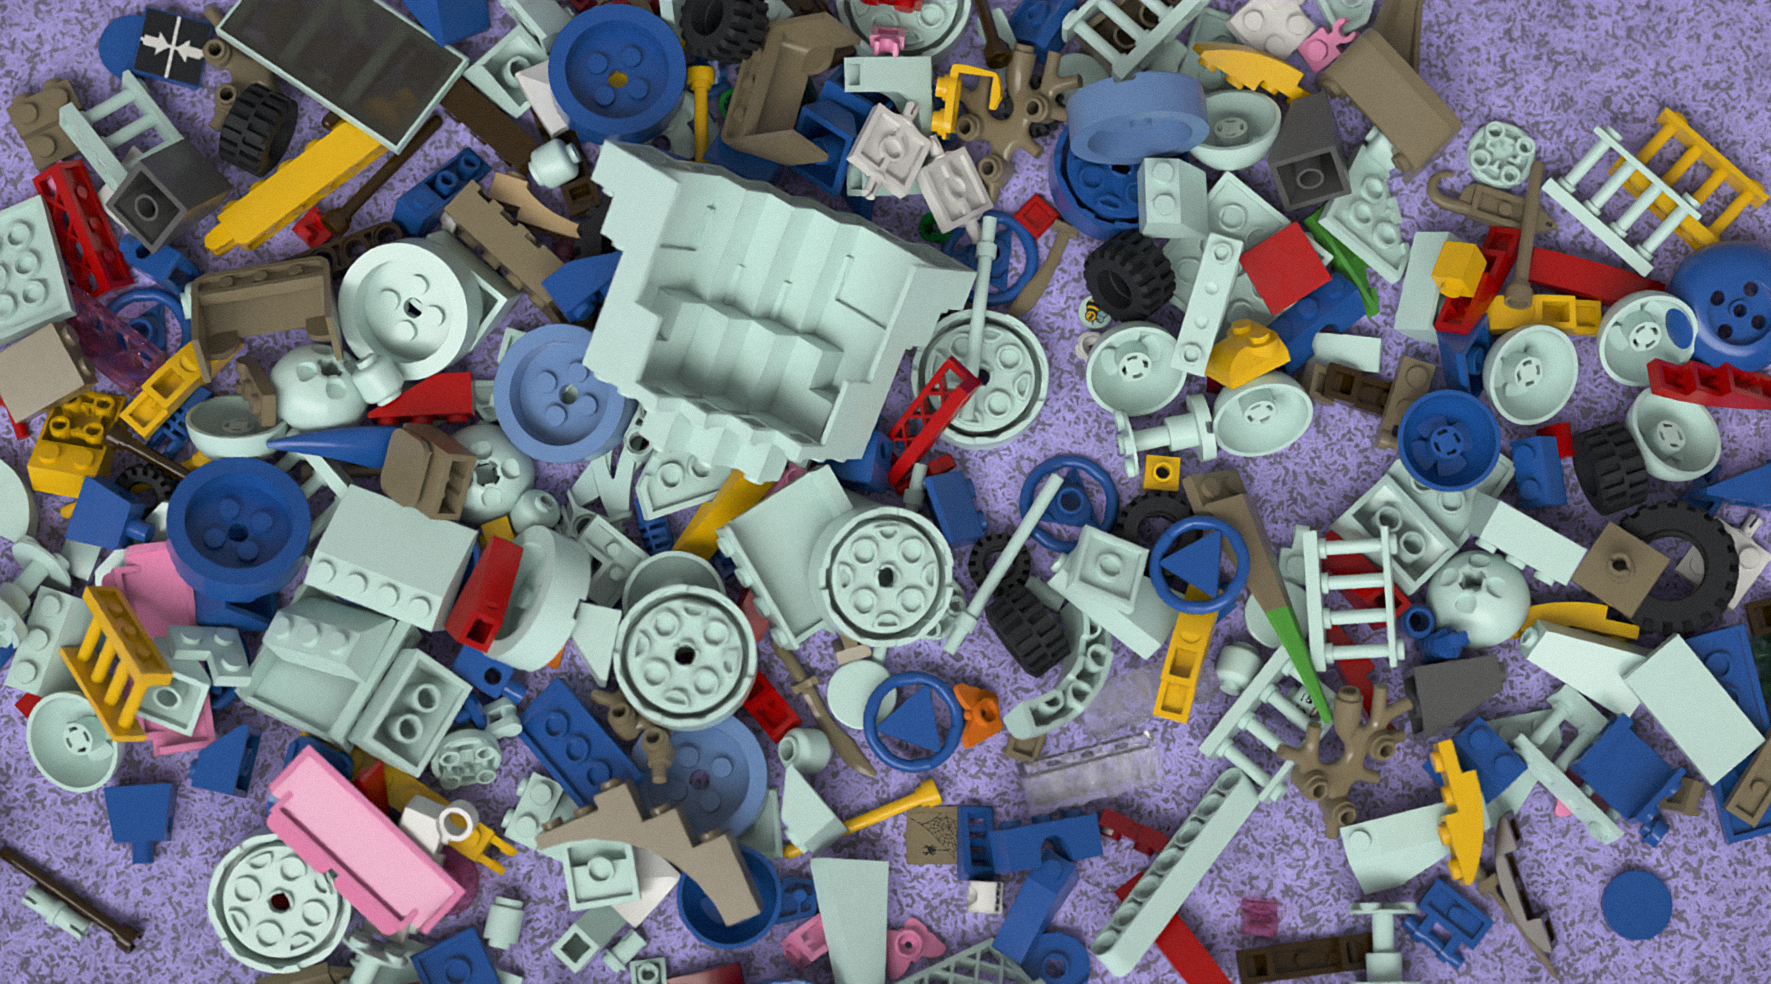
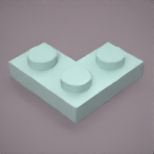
M595 514L575 540L582 543L588 553L601 562L590 576L587 597L599 606L612 609L623 595L626 582L632 572L650 556L598 514Z
M191 625L168 626L166 639L172 660L207 661L214 686L249 687L252 674L237 628Z

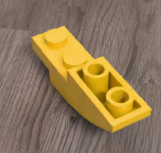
M1225 42L1195 43L1192 48L1200 56L1197 61L1213 73L1217 68L1227 73L1224 79L1240 90L1245 85L1255 91L1258 85H1260L1275 96L1280 91L1288 96L1285 102L1291 105L1292 100L1312 95V93L1298 85L1304 76L1298 68L1263 50Z
M1499 295L1494 298L1485 312L1488 313L1490 332L1493 335H1503L1523 325L1543 324L1557 328L1570 336L1597 337L1598 328L1602 320L1601 301L1576 299V296L1533 295L1532 306L1524 310L1509 308L1504 304L1505 295Z
M239 339L237 351L229 358L211 360V379L244 346ZM191 341L166 361L141 386L143 391L119 414V417L146 441L201 385L205 386L207 384L203 381Z
M1189 584L1184 600L1208 601L1213 599ZM1219 589V595H1220V594H1222V593L1224 592V590H1220V589ZM1219 610L1206 615H1191L1179 612L1162 669L1161 683L1152 713L1153 716L1188 725Z
M1554 602L1531 606L1525 622L1510 638L1520 639L1524 631L1528 627L1533 626L1537 619L1628 643L1638 640L1640 627L1606 619L1608 605L1588 602Z
M1452 739L1432 745L1434 752H1430V759L1436 773L1441 772L1445 785L1440 787L1443 802L1446 807L1451 806L1453 812L1439 817L1441 824L1437 825L1438 835L1442 845H1448L1452 859H1448L1447 864L1453 880L1458 879L1460 886L1473 883L1479 866L1484 831L1483 804L1476 770L1465 773L1461 772Z

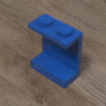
M1623 712L1613 716L1568 767L1630 825L1638 824L1642 821L1646 824L1659 812L1660 808L1657 804L1665 796L1670 798L1681 788L1683 783L1680 779L1687 771L1683 767L1673 769L1630 729L1634 721Z

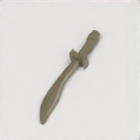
M1065 218L1063 222L1055 220L1051 233L1057 232L1058 234L1042 267L1017 296L1007 312L1008 315L1017 319L1025 315L1036 305L1049 284L1069 239L1077 241L1080 231L1074 228Z
M775 641L771 642L769 645L773 648V653L778 659H782V662L797 683L796 686L790 685L795 695L800 692L803 694L819 726L837 754L852 769L864 775L875 777L877 775L875 769L861 750L833 722L813 687L815 684L821 685L816 675L809 678L792 650H785L784 647H779Z
M1479 863L1474 878L1479 886L1476 890L1481 896L1487 892L1491 894L1550 975L1558 980V975L1544 951L1526 935L1513 916L1508 904L1498 893L1495 887L1500 883L1498 876L1495 873L1489 876Z

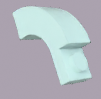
M0 459V536L15 543L26 535L35 539L38 526V510L32 489L14 467Z

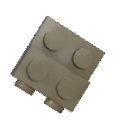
M61 78L50 79L43 84L44 90L34 95L28 92L19 94L12 99L13 105L6 108L40 173L56 164L59 160L64 162L81 154V151L59 125V110L70 102L73 103L78 111L83 110L86 112L74 85L68 78L63 81Z

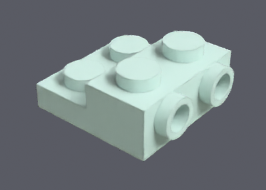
M533 772L531 778L523 777L517 789L516 795L520 796L521 799L516 810L509 808L502 821L501 827L506 829L503 836L562 862L559 845L540 850L534 837L543 830L541 826L543 823L561 816L563 821L575 817L573 811L579 807L559 783Z
M596 839L559 844L571 912L640 901L642 899L636 866L635 846L623 842Z

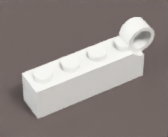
M416 794L405 807L398 828L437 865L442 867L445 860V855L441 854L443 845H448L451 840L462 841L469 837L478 825L479 814L475 806L465 800H455L446 807ZM450 813H459L464 816L467 821V828L455 826L450 819ZM366 919L364 929L400 944H403L410 934L416 935L419 931L411 922L402 932L397 930L393 935H384L368 919Z

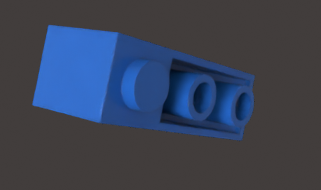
M469 146L400 196L391 221L398 225L409 238H423L440 223V218L445 212L444 208L472 179L478 184L493 168Z
M623 251L569 261L541 282L546 294L571 325L577 320L582 321L588 318L594 312L595 307L606 299Z

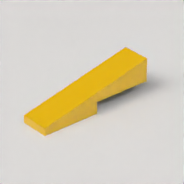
M733 469L713 501L702 503L671 551L689 552L708 562L719 549L717 544L719 537L715 530L757 504L776 481H764V484H755L744 478L745 473L739 469Z

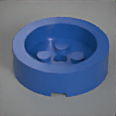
M608 4L586 10L573 18L561 30L551 48L548 61V77L554 106L561 119L572 131H576L594 144L603 146L605 140L633 144L650 141L669 127V123L682 107L686 93V62L682 46L672 29L662 19L645 9L626 4ZM614 72L624 74L627 77L628 81L623 87L615 88L609 84L608 80Z
M1067 124L1058 139L1049 164L1048 181L1052 199L1066 221L1083 234L1094 239L1106 242L1120 231L1131 230L1133 233L1139 232L1137 172L1142 163L1128 164L1130 171L1125 175L1117 173L1115 170L1112 171V165L1094 163L1077 157L1070 148ZM1187 152L1170 157L1189 163Z
M244 457L215 460L200 466L188 474L172 494L166 515L167 552H169L179 576L201 594L226 602L254 601L256 597L271 592L276 593L283 589L295 578L302 568L309 547L311 529L309 505L297 483L288 474L274 465ZM242 527L248 535L246 540L235 542L229 538L228 533Z

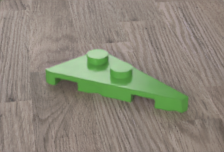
M1327 200L1303 221L1318 244L1334 256L1330 262L1335 270L1359 289L1366 317H1373L1380 310L1378 308L1379 300L1376 288L1370 289L1365 271L1370 266L1318 223L1328 202Z

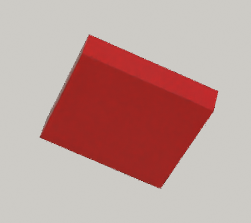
M1293 220L1240 254L1239 258L1240 265L1273 316L1332 279L1296 220Z

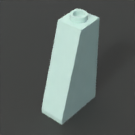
M1076 547L1068 555L1062 552L1050 567L1054 573L1047 584L1139 656L1147 660L1167 639L1176 624L1179 611L1171 608L1161 600L1151 583V579L1142 576L1135 608L1131 614H1126L1066 590ZM1170 588L1175 595L1184 599L1185 594Z
M1537 619L1533 626L1528 627L1524 631L1518 649L1527 660L1617 715L1624 712L1630 718L1641 703L1621 678L1648 656L1653 649Z
M810 858V867L835 984H885L889 861Z

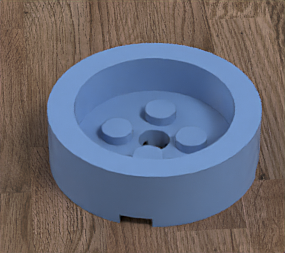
M1162 71L1136 72L1135 79L1115 83L1114 76L1078 90L1069 98L1066 104L1071 151L1077 157L1094 163L1128 165L1140 164L1144 158H1170L1187 152L1201 144L1208 137L1210 131L1205 91L1202 89V83L1193 77L1180 73Z
M569 324L541 326L520 337L501 360L496 373L493 392L496 415L506 436L525 454L550 463H585L609 453L623 440L624 434L637 411L638 400L619 394L617 392L618 387L612 383H605L593 377L594 372L582 365L594 329ZM568 385H574L578 390V398L573 404H568L562 398L564 390Z
M731 715L719 724L702 730H674L671 741L676 749V756L671 762L670 768L666 769V782L662 784L652 782V769L648 767V757L641 746V739L646 730L643 732L630 756L647 775L637 787V790L649 816L651 815L649 811L651 808L669 801L671 806L682 803L698 841L701 840L700 834L715 827H719L721 832L731 828L736 840L753 828L767 804L771 775L768 760L762 746L741 721ZM698 771H706L710 776V783L703 790H696L691 785V776Z

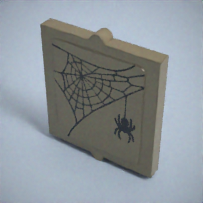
M916 806L906 811V832L903 834V837L906 839L907 865H957L958 806H935L932 808L929 806L923 808L922 806Z

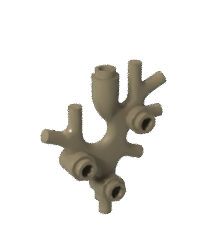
M276 0L269 12L266 22V50L278 58L293 40L289 36V31L304 9L302 7L304 0ZM215 6L208 8L204 13L215 28L224 18ZM256 9L252 11V13L240 26V28L238 29L239 32L243 33L244 29L246 28L252 16L254 15ZM320 30L292 67L308 75H311L315 69L324 73L325 68L311 61V53L316 50L341 52L343 39L322 36ZM220 36L209 40L204 45L203 56L211 68L216 71L228 70L232 77L231 83H224L215 91L214 99L216 105L213 110L216 113L208 125L211 129L218 133L221 132L234 102L251 84L258 82L285 95L276 84L274 72L253 58L246 56L241 50ZM221 50L219 55L213 56L216 51ZM233 94L230 100H225L228 95Z
M1019 43L1014 44V49H1010L1013 59L1006 66L1005 71L1006 86L1013 101V111L1005 120L994 118L988 108V98L993 77L979 76L978 85L975 90H969L962 84L960 100L966 105L968 114L962 115L957 120L956 133L964 141H989L991 155H986L980 160L978 172L984 180L983 183L987 184L986 191L992 203H997L1000 187L1005 188L1006 182L1013 176L1014 165L1011 157L1017 149H1024L1035 159L1039 158L1044 152V147L1038 144L1030 135L1029 128L1031 123L1047 124L1054 120L1067 122L1066 108L1058 105L1056 96L1067 90L1082 88L1083 79L1080 74L1060 77L1058 75L1062 53L1048 51L1041 86L1034 90L1030 86V80L1036 60V54H1033L1035 47Z
M695 651L688 653V662L682 664L683 666L692 664L695 659ZM620 687L613 693L594 689L591 692L590 701L610 707L608 721L619 739L630 741L638 737L642 730H646L641 739V746L648 757V767L652 769V782L656 784L665 783L666 769L670 768L671 762L676 756V749L671 741L674 730L656 725L642 716L631 705Z
M1384 683L1374 684L1370 719L1363 725L1359 724L1363 703L1360 690L1354 686H1341L1339 693H1335L1332 716L1333 724L1345 746L1343 754L1336 761L1324 763L1319 759L1318 751L1322 725L1314 721L1307 723L1306 739L1302 746L1296 748L1279 744L1276 749L1277 757L1297 763V766L1291 772V782L1308 800L1318 801V807L1323 812L1322 821L1326 824L1325 837L1328 839H1338L1340 826H1350L1356 820V806L1347 798L1351 786L1359 780L1372 784H1377L1380 781L1381 773L1364 765L1365 756L1369 753L1376 760H1388L1396 751V743H1403L1406 740V734L1402 728L1387 730V725L1397 716L1413 708L1412 703L1405 696L1386 705L1388 685Z

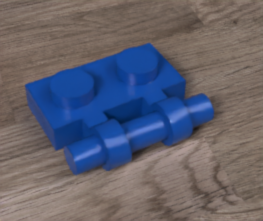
M1436 878L1416 904V907L1425 913L1426 916L1421 922H1418L1409 914L1403 920L1401 926L1411 933L1410 937L1417 943L1423 942L1436 953L1435 957L1442 963L1447 961L1454 968L1459 969L1464 963L1465 958L1455 951L1458 946L1463 943L1470 950H1474L1495 922L1442 880ZM1435 923L1451 934L1446 942L1430 931Z

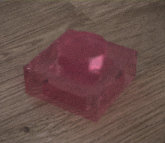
M1242 899L1240 907L1241 934L1276 937L1278 931L1277 903Z

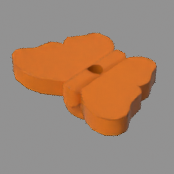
M965 683L954 685L953 690L956 698L966 710L963 716L968 720L963 730L962 744L966 749L972 748L1002 729L1003 724L999 717L998 696L994 692L969 686Z

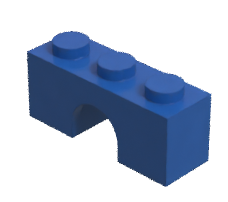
M1337 271L1331 275L1332 279L1304 296L1266 326L1278 334L1288 349L1291 361L1281 365V370L1288 376L1314 356L1312 342L1322 327L1329 325L1339 334H1342L1366 315L1359 289Z
M1082 808L1061 811L1062 818L1055 820L1052 819V814L1031 817L1032 824L1022 825L1021 819L1000 822L1001 829L988 831L995 874L1042 867L1040 850L1045 839L1052 844L1055 854L1067 861L1104 855L1097 813L1083 815Z

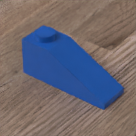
M1771 459L1766 460L1764 465L1749 468L1690 491L1689 499L1771 511Z
M1047 848L1041 856L1042 867L1033 868L1027 876L992 943V948L1021 966L1079 881L1077 867Z

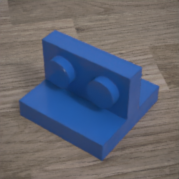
M1022 0L1009 18L1008 24L1017 43L1035 47L1033 54H1036V61L1044 67L1048 51L1060 53L1066 45V42L1062 40V21L1071 10L1076 9L1078 11L1080 9L1076 4L1079 0Z

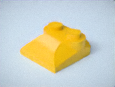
M1243 318L1234 321L1226 331L1227 338L1212 347L1205 375L1233 390L1291 360L1287 347L1275 331L1258 322Z

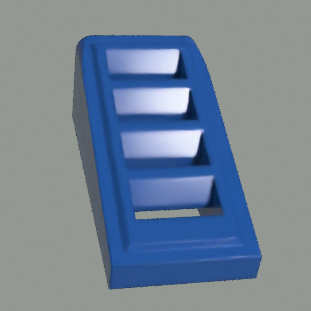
M959 805L957 807L958 880H991L997 875L994 870L988 831L995 830L993 806ZM968 818L983 819V824H968ZM969 833H983V838H969ZM970 848H983V853H970ZM971 862H983V866H971Z

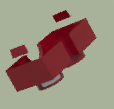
M1106 807L1102 809L1098 818V825L1102 828L1101 835L1116 842H1120L1123 837L1134 843L1133 850L1148 857H1152L1153 852L1160 854L1169 839V836L1141 825Z

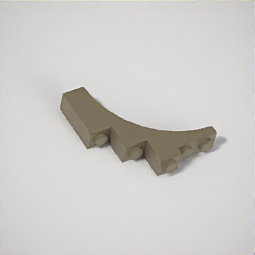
M616 776L601 783L600 787L602 790L593 796L597 805L596 808L593 803H589L574 810L575 817L563 821L561 816L551 819L541 825L543 830L534 837L540 850L565 842L592 839L623 842L647 849L674 863L694 879L714 902L727 927L759 914L765 906L731 828L722 832L719 827L712 828L700 834L701 840L698 841L682 803L671 806L669 801L649 810L651 815L649 816L632 777L621 781L620 776Z

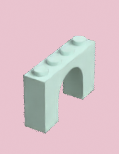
M931 56L844 58L845 92H878L884 94L894 102L900 115L907 102H915L914 107L919 105L920 110L913 124L926 138L933 135V131H931L934 110L932 102L933 70L931 67ZM928 152L921 167L925 166L932 158L930 152ZM849 163L847 170V196H862L861 191L864 189L869 178L852 163ZM916 179L907 195L923 194ZM880 186L876 196L894 195L882 186Z

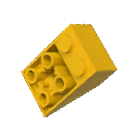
M88 390L64 405L56 406L49 410L27 464L32 489L39 492L78 498L85 476L102 475L109 479L115 452L102 444L116 421L122 422L119 414L125 408L127 397Z

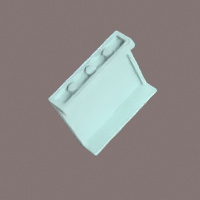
M829 464L815 466L715 530L719 537L717 544L726 557H731L737 567L735 569L737 579L745 588L748 587L755 598L752 600L756 611L761 617L767 618L772 627L770 634L779 647H784L785 650L799 649V643L828 625L818 613L810 594L808 582L810 557L818 538L826 527L841 514L853 509L851 502ZM888 567L880 569L878 576L879 585L886 587L892 583L894 577Z
M305 583L298 586L294 593V599L290 604L292 605L308 597H314L388 617L365 606L348 605L337 598L336 595ZM395 620L396 623L365 683L281 660L268 646L262 643L257 650L255 660L249 667L252 674L249 687H237L235 692L246 705L349 754L355 744L350 742L347 737L401 649H415L422 635L415 625Z

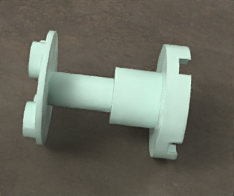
M1192 394L1186 397L1187 413L1164 418V425L1134 432H1132L1126 411L1124 409L1113 411L1116 429L1121 431L1120 434H1115L1116 443L1119 445L1118 451L1119 454L1125 453L1127 458L1123 459L1127 478L1138 477L1139 475L1137 456L1139 451L1167 445L1171 452L1194 447L1201 463L1217 458L1215 433H1211L1209 424L1212 419L1203 394Z
M28 535L12 546L13 556L24 571L13 583L4 582L0 586V646L7 648L11 643L13 648H17L27 637V627L20 617L31 605L28 597L40 584L60 592L68 591L72 584L70 575L67 572L70 568L69 562L58 553L52 555L42 548L37 540Z
M1382 903L1349 904L1347 914H1372L1373 953H1366L1367 982H1349V984H1421L1418 981H1403L1402 953H1395L1393 914H1418L1416 903H1383V910Z
M355 926L352 933L347 932L343 934L342 941L350 949L360 954L361 957L351 978L342 979L340 984H372L380 965L396 969L407 968L409 961L404 956L406 948L389 940L385 944L374 939L372 932Z

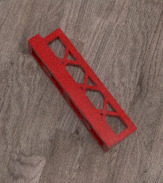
M78 159L56 163L34 177L32 181L38 195L41 194L44 197L48 206L58 242L84 303H92L109 292L123 290L134 285L135 282L123 254L119 250L118 242L83 160ZM53 178L57 187L55 196L51 194L46 182ZM63 210L67 211L70 218L69 228L65 226L62 220ZM76 241L82 246V259L76 253ZM90 273L94 274L99 286L94 291L88 281Z
M953 355L946 359L886 435L892 441H904L905 452L900 458L892 452L890 463L892 468L888 472V482L893 486H896L912 472L914 463L920 462L982 385V382ZM949 369L963 380L956 388H947L945 374ZM929 395H940L942 405L937 412L929 411L927 401ZM910 418H922L923 429L919 434H911Z

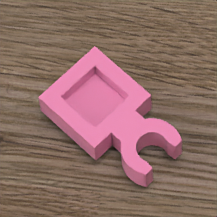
M1349 17L1338 19L1333 25L1332 32H1330L1327 26L1321 27L1297 47L1315 74H1319L1328 68L1344 52L1340 45L1352 43L1360 36L1359 31H1354L1349 36L1344 35L1343 27L1350 21Z
M872 26L870 48H873V54L879 55L882 53L892 54L894 57L899 56V50L904 51L906 28Z

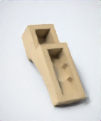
M507 171L506 175L498 172L495 173L488 199L490 202L495 199L504 209L517 212V223H521L527 230L574 243V239L580 238L576 231L579 224L557 215L541 204L531 194L532 189L529 182L525 181V176L512 171Z

